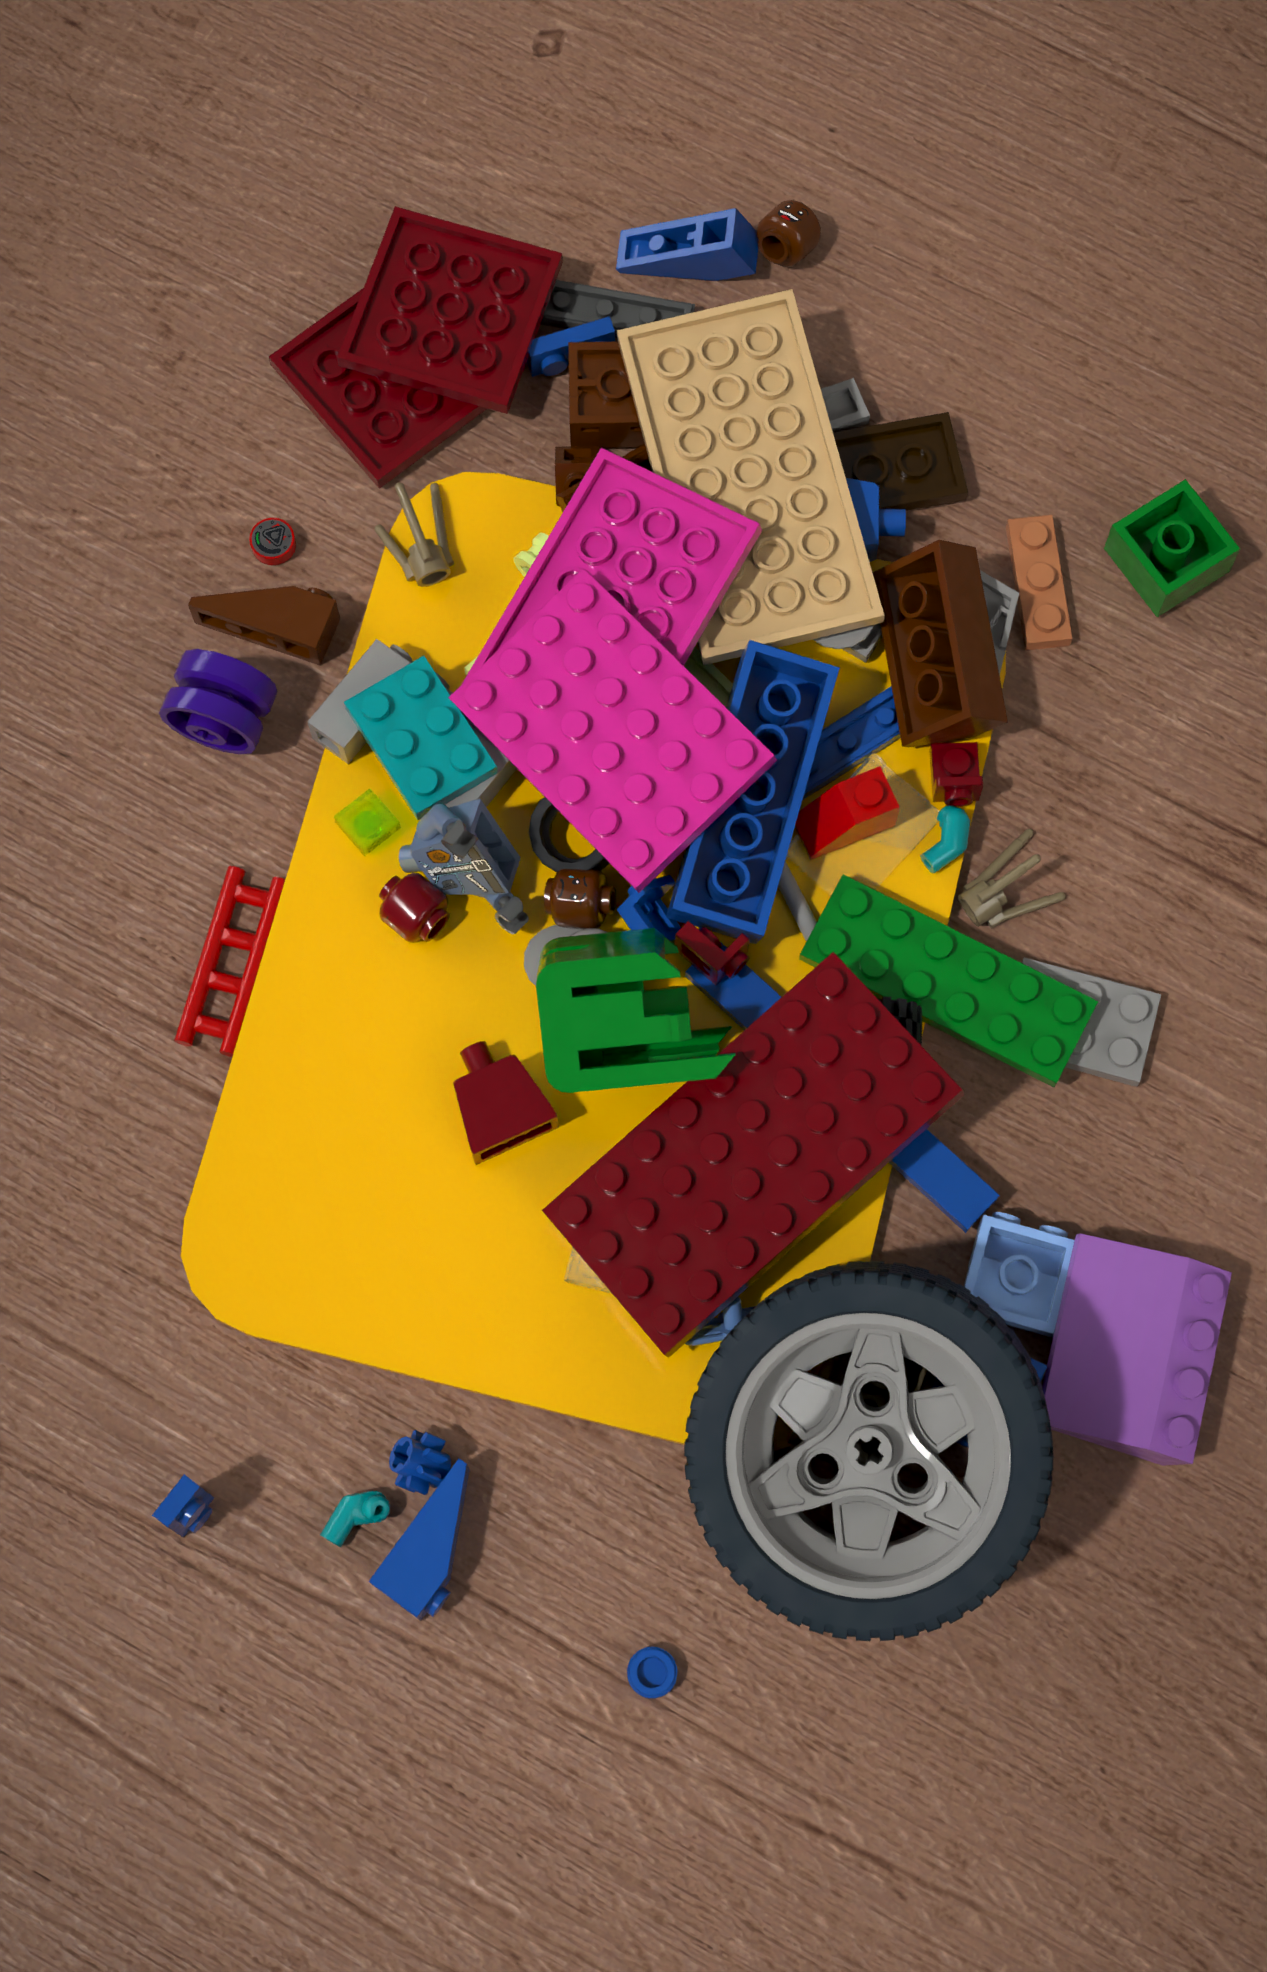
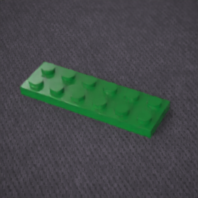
M844 874L840 878L799 956V960L816 967L834 952L877 999L887 996L892 997L891 1000L903 998L907 999V1002H916L917 1006L921 1005L922 1021L1054 1088L1098 1003L1097 1000Z

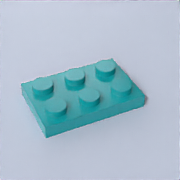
M425 656L418 658L344 701L348 714L417 820L421 819L434 805H445L498 773L493 759L460 709L448 698L450 694Z

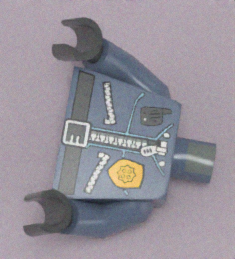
M472 800L450 808L444 804L434 805L418 821L412 844L404 845L399 850V863L405 873L423 871L428 880L445 895H474L485 898L497 911L495 919L499 925L512 935L516 934L529 921L528 915L523 912L522 901L510 892L521 857L482 800Z

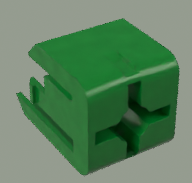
M648 928L559 937L550 940L544 945L540 954L536 991L545 1072L548 1082L553 1088L561 1092L573 1093L715 1079L736 1055V1053L716 1055L720 1050L719 1042L732 1026L691 1030L687 986L644 990L643 981L681 977L680 970L665 959V954L679 953L678 946L657 929Z

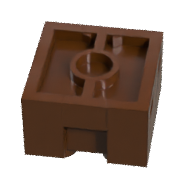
M618 341L568 342L571 447L600 446V448H624L643 445L645 442Z

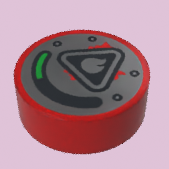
M266 518L259 521L251 530L249 541L252 552L256 559L263 564L280 565L293 556L296 549V539L293 529L286 521L279 518Z

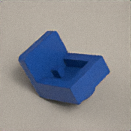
M671 875L653 879L640 893L632 886L628 889L627 892L630 896L616 910L630 930L655 928L675 943V934L681 927L676 920L666 918L668 908L661 900L676 883Z

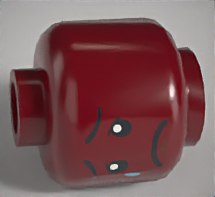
M419 873L408 874L402 879L398 876L392 877L379 894V897L383 900L379 912L381 920L410 943H415L422 939L425 942H429L444 928L450 917V913L446 911L448 907L447 896Z

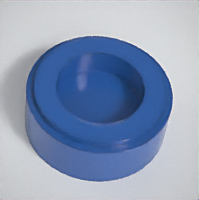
M643 1648L637 1651L629 1661L627 1667L628 1682L631 1688L641 1697L647 1699L661 1698L668 1694L676 1683V1663L673 1657L662 1648Z

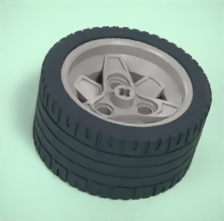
M885 1261L848 1262L847 1265L840 1266V1264L815 1270L785 1284L761 1301L727 1334L720 1343L719 1348L708 1361V1365L697 1384L699 1386L698 1391L694 1393L691 1401V1411L687 1417L685 1430L688 1433V1438L684 1441V1456L687 1459L685 1475L686 1480H690L688 1493L691 1503H694L696 1508L694 1514L698 1525L703 1526L705 1530L703 1534L710 1548L714 1547L717 1552L715 1557L722 1567L727 1566L731 1571L730 1576L739 1586L743 1584L748 1589L747 1594L757 1602L761 1600L767 1604L766 1609L777 1616L781 1613L788 1617L787 1621L799 1627L801 1624L809 1626L810 1631L822 1635L823 1632L833 1633L832 1637L847 1639V1636L856 1637V1641H871V1638L889 1641L895 1640V1636L903 1635L904 1639L918 1636L919 1632L927 1630L929 1633L940 1629L942 1624L947 1621L951 1624L961 1619L966 1611L970 1610L972 1612L981 1606L984 1598L987 1596L991 1598L1001 1588V1584L1005 1579L1008 1581L1015 1573L1019 1560L1023 1562L1030 1550L1032 1541H1035L1041 1528L1040 1519L1044 1518L1052 1486L1053 1441L1043 1388L1037 1371L1032 1365L1030 1356L1014 1331L1008 1328L1005 1320L979 1296L976 1298L970 1294L971 1291L952 1282L951 1279L940 1274L936 1276L929 1273L930 1270L917 1266L912 1267L896 1262L893 1265L885 1264ZM852 1352L842 1385L808 1372L829 1358ZM904 1357L926 1368L944 1386L909 1392ZM870 1381L882 1382L889 1390V1401L881 1407L869 1406L861 1396L863 1385ZM779 1415L803 1441L776 1461L774 1434ZM967 1434L969 1446L968 1461L961 1483L940 1459L938 1454ZM872 1437L880 1441L878 1449L874 1448L870 1453L862 1450L863 1443L870 1441ZM824 1453L834 1457L838 1463V1473L828 1479L815 1475L810 1465L811 1459L815 1455ZM908 1463H917L926 1470L928 1479L926 1483L918 1488L907 1487L900 1481L898 1475L900 1468ZM832 1502L835 1534L815 1524L802 1511ZM898 1510L927 1525L911 1535L889 1541Z

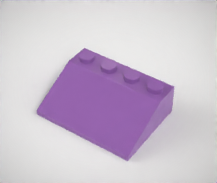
M1081 1233L1076 1234L1042 1385L1051 1430L1162 1466L1193 1464L1232 1272L1184 1256Z

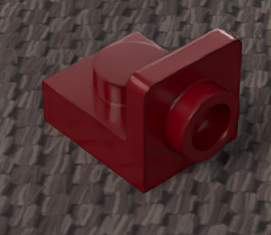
M977 742L931 744L929 752L933 802H945L947 806L963 807L970 805L973 801H979L983 789V777L979 774Z
M689 921L675 934L674 944L678 946L679 954L715 985L726 975L733 979L750 959L746 955L750 939L744 933H741L725 951L720 949L722 947L720 940L705 927H701L698 930Z

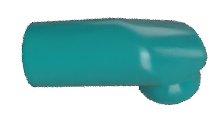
M948 805L943 807L938 813L937 820L940 821L939 825L942 828L941 840L920 855L922 862L931 873H936L966 851L970 819L965 810Z
M371 1490L346 1495L338 1503L320 1536L341 1548L354 1526L384 1521L389 1516L390 1503L378 1491Z

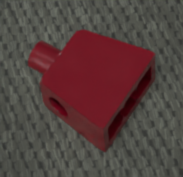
M486 1041L474 1043L460 1052L469 1074L456 1079L453 1084L472 1157L476 1165L559 1128L555 1110L516 1055H509L495 1062Z

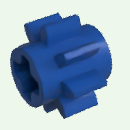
M417 1430L413 1431L411 1438L405 1436L399 1439L394 1445L389 1458L390 1469L399 1474L395 1485L413 1493L416 1491L424 1495L428 1494L429 1487L437 1488L451 1469L449 1454L441 1451L445 1445V1439L428 1432L424 1434Z

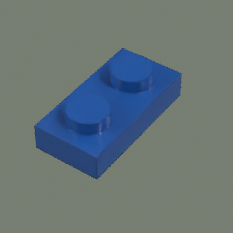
M610 316L533 339L527 360L531 376L534 377L540 374L553 376L563 372L569 366L568 342H615V330Z
M184 1474L152 1516L184 1538L189 1530L196 1533L208 1520L213 1511L209 1504L213 1501L214 1497Z

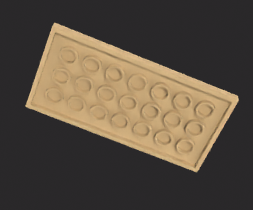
M793 289L617 330V339L652 472L760 523L762 528L760 536L697 642L703 666L741 657L749 640L779 648L884 623L883 608Z

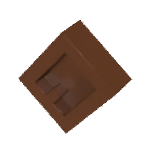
M600 446L555 447L556 495L582 481L597 456ZM556 498V504L560 507L558 500Z

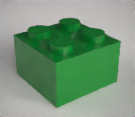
M1186 479L1111 526L1104 546V550L1156 617L1161 616L1229 573L1240 551L1239 546Z

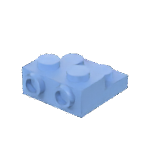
M993 1212L992 1217L983 1215L979 1222L964 1287L971 1291L970 1294L976 1298L979 1296L989 1304V1307L1005 1320L1006 1325L1053 1338L1074 1240L1067 1238L1068 1232L1057 1227L1041 1225L1039 1230L1020 1225L1021 1219L1011 1214Z

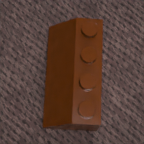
M937 540L872 572L884 612V623L880 624L902 747H915L971 738L1008 723L976 547Z

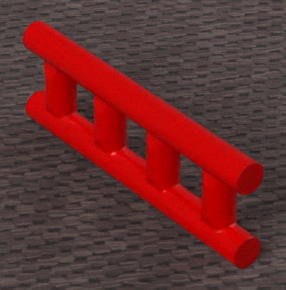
M228 866L174 1039L178 1044L191 1047L196 1032L221 1038L223 1042L219 1052L228 1057H233L285 882L284 878L273 877L269 891L243 885L246 871L235 866ZM236 902L263 908L256 934L229 928ZM223 945L250 952L242 977L215 971ZM210 989L237 995L229 1021L202 1015Z

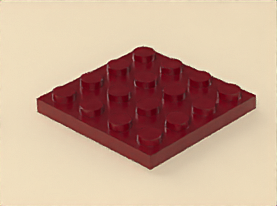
M395 206L337 356L338 365L508 414L529 357L530 347L533 339L536 338L560 272L563 255L557 251Z
M361 289L271 354L269 361L273 369L380 489L487 410V408L340 367L337 356L363 291Z

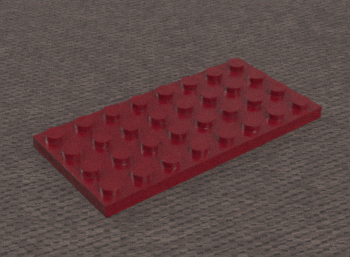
M834 952L717 1054L736 1053L715 1079L687 1081L542 1210L654 1344L668 1358L965 1095L959 1085Z

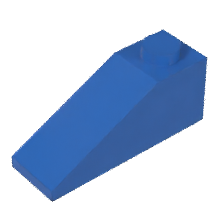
M737 208L621 230L616 270L622 274L712 281L756 274L759 248L757 231Z
M458 1458L368 1581L420 1621L426 1613L434 1617L451 1594L445 1587L451 1579L470 1472L468 1465L460 1458Z

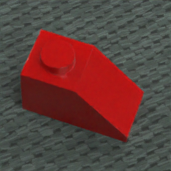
M881 766L837 783L799 811L795 829L809 859L812 860L895 826L900 806Z

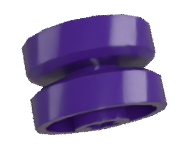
M201 649L186 650L181 656L174 673L175 681L179 687L170 688L159 711L162 721L182 736L206 747L227 753L251 754L256 749L264 729L259 717H265L271 711L278 692L276 684L267 675L253 666L231 656Z

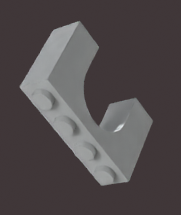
M376 639L308 720L312 739L349 764L367 741L345 709L344 701L412 663L413 659L397 645L392 644L389 648ZM437 674V676L439 677L440 681L442 682L450 695L453 694V692L449 690V684L440 675ZM464 715L496 764L498 773L445 805L450 808L472 800L481 799L487 807L517 768Z

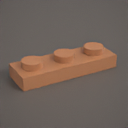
M1043 515L1008 519L1006 533L1015 590L1019 592L1017 602L1025 650L1070 646L1072 633L1053 516Z

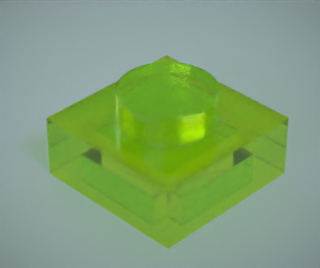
M368 789L334 816L335 823L364 856L401 828L397 818L371 789Z

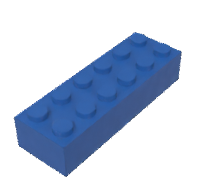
M749 640L741 655L726 708L775 755L777 761L685 849L666 918L682 923L689 921L696 927H705L712 932L732 938H737L741 933H744L750 939L749 943L755 945L764 937L840 667Z

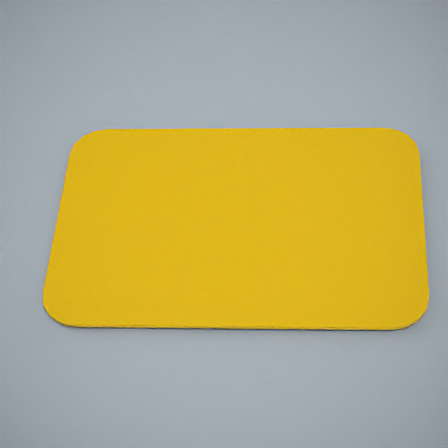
M462 472L431 482L411 498L410 501L425 539H432L435 545H438L430 491L432 483L438 484L448 547L454 564L449 567L451 573L443 581L427 587L418 586L416 580L408 582L402 567L385 546L347 674L374 641L378 639L389 648L392 644L399 646L410 655L413 661L425 656L433 670L449 684V690L454 693L462 685L466 677L464 667L480 654L524 579V576L517 569L513 558L520 551H528L532 547V539L540 532L549 536L563 513L561 507L556 504V486L500 473ZM402 508L389 535L408 558L410 556L408 549L416 542ZM876 559L870 562L872 572L892 562ZM883 638L866 663L843 649L824 647L814 640L778 648L840 667L823 729L891 687ZM1006 651L1000 672L1002 688L1006 675ZM741 657L712 664L733 683ZM993 729L975 737L940 743L977 742L979 774L982 776ZM900 738L802 800L800 810L837 783L881 766L900 806L895 826L812 860L809 859L794 828L785 861L816 921L821 916L840 878L844 874L948 926L964 853L936 873H931L920 857L922 853L941 840L942 828L939 825L940 821L937 820V816L940 810L947 806L945 802H933L929 752L931 744L902 747ZM368 743L363 746L349 764L324 748L184 1217L181 1259L192 1292L217 1321L254 1338L684 1445V1441L688 1438V1433L685 1432L687 1417L690 1415L693 1395L699 1388L697 1384L708 1365V1361L719 1348L722 1341L696 1346L684 1344L672 1356L666 1357L542 1211L687 1082L573 1093L561 1092L553 1088L548 1082L545 1072L536 986L529 980L524 969V952L529 941L541 930L556 925L552 915H547L545 912L544 890L547 880L554 878L557 872L542 864L532 849L529 837L531 815L544 796L517 769L486 807L521 857L510 892L522 901L523 912L528 915L529 921L516 934L512 935L499 925L495 919L497 911L485 898L474 895H446L448 898L446 911L450 913V917L444 928L429 942H425L422 939L418 942L410 943L381 920L379 912L383 900L379 897V894L392 877L398 876L402 879L406 875L411 874L405 873L399 863V850L404 845L412 844L419 820L412 813ZM976 801L967 806L957 807L965 810L970 819V826ZM558 812L552 822L551 829L552 842L558 852L572 859L583 858L591 854L595 848ZM685 850L655 878L671 875L676 882ZM609 864L601 871L606 876L608 886H614L616 889V907L612 915H606L599 929L606 932L628 931L630 928L616 909L630 896L627 891L631 885ZM423 871L413 872L421 874L424 878L428 880ZM675 885L661 898L667 908L669 907ZM777 888L764 937L756 945L749 943L746 955L750 959L746 965L783 997L815 967L799 960L806 941L779 888ZM677 921L682 928L685 923ZM712 932L727 948L736 940V938ZM679 953L665 954V959L680 970L681 977L643 981L644 990L687 986L691 1030L732 1026L719 1042L720 1050L718 1053H720L744 1030L685 977V972L692 965ZM922 1021V1034H923V1030H924V1026H925V1022H923V1021ZM486 1041L495 1062L509 1055L517 1056L555 1110L559 1128L476 1165L472 1157L453 1082L469 1074L460 1052L474 1043ZM887 1163L738 1296L741 1299L742 1308L757 1306L767 1296L785 1284L815 1270L840 1264V1266L847 1265L848 1262H870L892 1165ZM823 1362L808 1372L818 1375ZM779 1415L774 1434L775 1452L793 1446L788 1443L793 1430Z

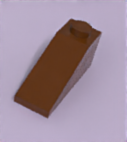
M295 586L197 596L191 597L188 604L195 624L320 666L340 621L336 600L327 592L313 587L304 590Z

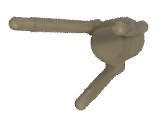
M398 482L395 485V489L416 542L408 549L410 556L406 557L382 525H376L375 531L402 567L408 582L416 580L418 586L421 587L437 584L450 575L449 567L454 564L448 547L439 486L437 483L430 485L438 545H435L434 540L425 539L403 483Z
M1026 829L976 879L963 886L964 892L958 895V899L965 913L976 926L979 927L987 922L990 928L993 929L1005 920L1065 900V893L1058 892L1002 910V906L1008 902L1002 889L1041 861V857L1035 854L997 881L991 878L1034 835L1032 829Z

